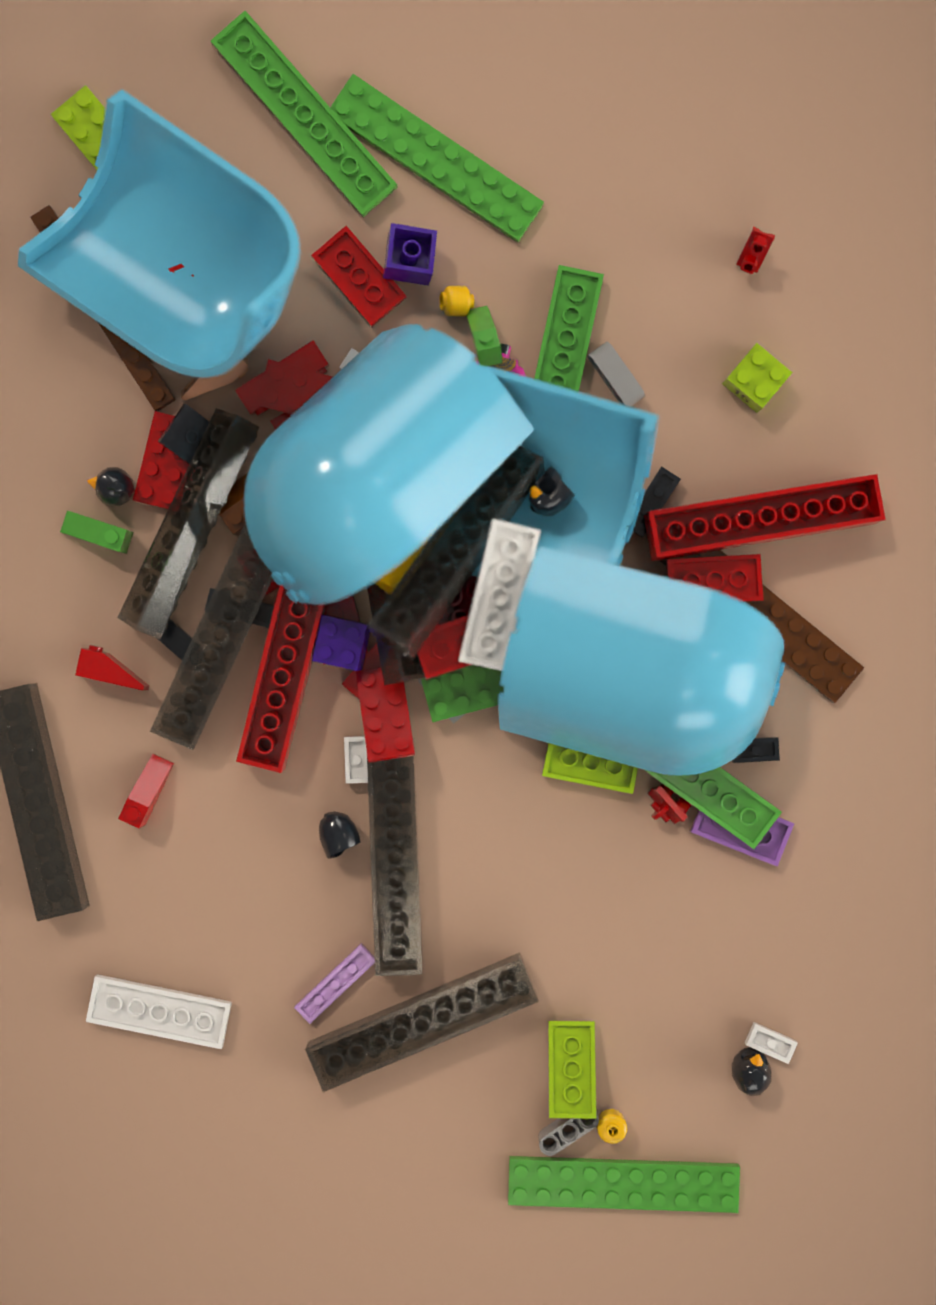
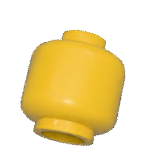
M447 286L444 291L440 292V310H443L446 316H466L470 308L474 307V295L470 294L466 286Z
M615 1109L602 1111L598 1115L599 1122L596 1126L600 1138L609 1144H616L622 1141L627 1133V1123L623 1114Z

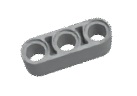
M605 342L588 354L591 364L621 405L631 407L645 397L642 387L609 342Z
M597 1110L596 1119L558 1118L543 1128L538 1135L541 1152L547 1156L555 1155L594 1129L599 1122ZM566 1125L574 1127L571 1132L562 1130ZM547 1138H553L555 1140V1142L551 1145H546L543 1143L544 1140Z

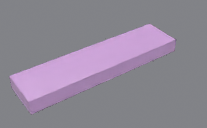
M361 943L301 999L294 1008L311 1024L363 975L377 959Z

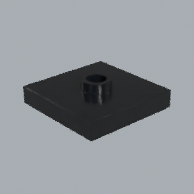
M183 404L158 442L191 467L198 469L223 431L190 406Z

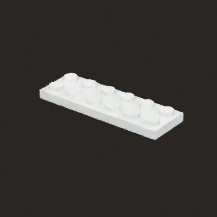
M492 519L460 650L459 661L503 670L511 632L516 633L515 626L518 618L515 615L534 560L541 530Z
M97 974L94 978L86 1022L222 1049L232 1002Z

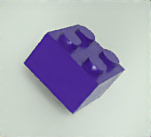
M391 223L387 236L383 278L429 286L433 276L437 231Z
M321 615L312 661L355 671L363 670L372 625L330 615Z

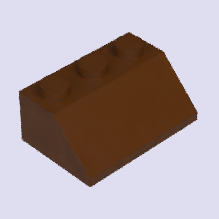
M248 473L211 498L220 517L232 534L237 537L245 532L244 529L247 527L244 495Z

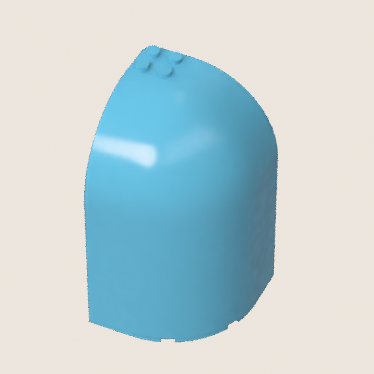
M120 90L107 99L102 140L95 166L98 169L94 178H88L79 193V197L82 199L74 209L69 207L52 225L19 248L18 267L160 365L180 374L193 377L219 376L232 369L270 332L280 317L291 288L300 255V244L295 225L285 208L267 189L130 94ZM179 264L184 266V268L174 272H169L168 269Z
M417 324L403 325L381 332L278 427L258 450L250 467L245 486L244 511L246 524L257 553L273 573L271 575L273 580L279 585L284 586L288 591L286 593L293 602L305 604L330 603L359 591L389 572L415 551L535 430L493 372L487 366L483 369L473 360L475 355L453 338L433 328L428 331L424 330L421 325Z
M488 367L509 392L535 430L459 506L423 557L443 566L478 577L492 519L541 530L537 548L542 546L620 566L624 557L621 553L625 543L629 544L646 489H643L645 477H649L659 415L501 369ZM549 467H553L561 475L562 482L575 496L570 504L556 515H538L530 508L529 494L531 488Z
M538 546L515 615L518 618L515 626L517 630L516 633L511 632L500 682V685L504 686V693L500 692L498 699L500 730L660 774L693 775L711 771L735 759L752 743L763 724L769 705L774 706L780 688L779 682L785 668V663L781 662L784 652V641L778 629L765 616L747 604L725 594L704 587Z

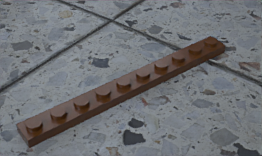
M48 205L30 218L41 233L58 219V216L53 208ZM98 322L153 409L158 412L176 399L149 357Z

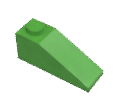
M488 306L470 309L466 317L479 365L488 367L503 363L499 338Z
M68 510L60 531L61 533L127 554L134 533Z

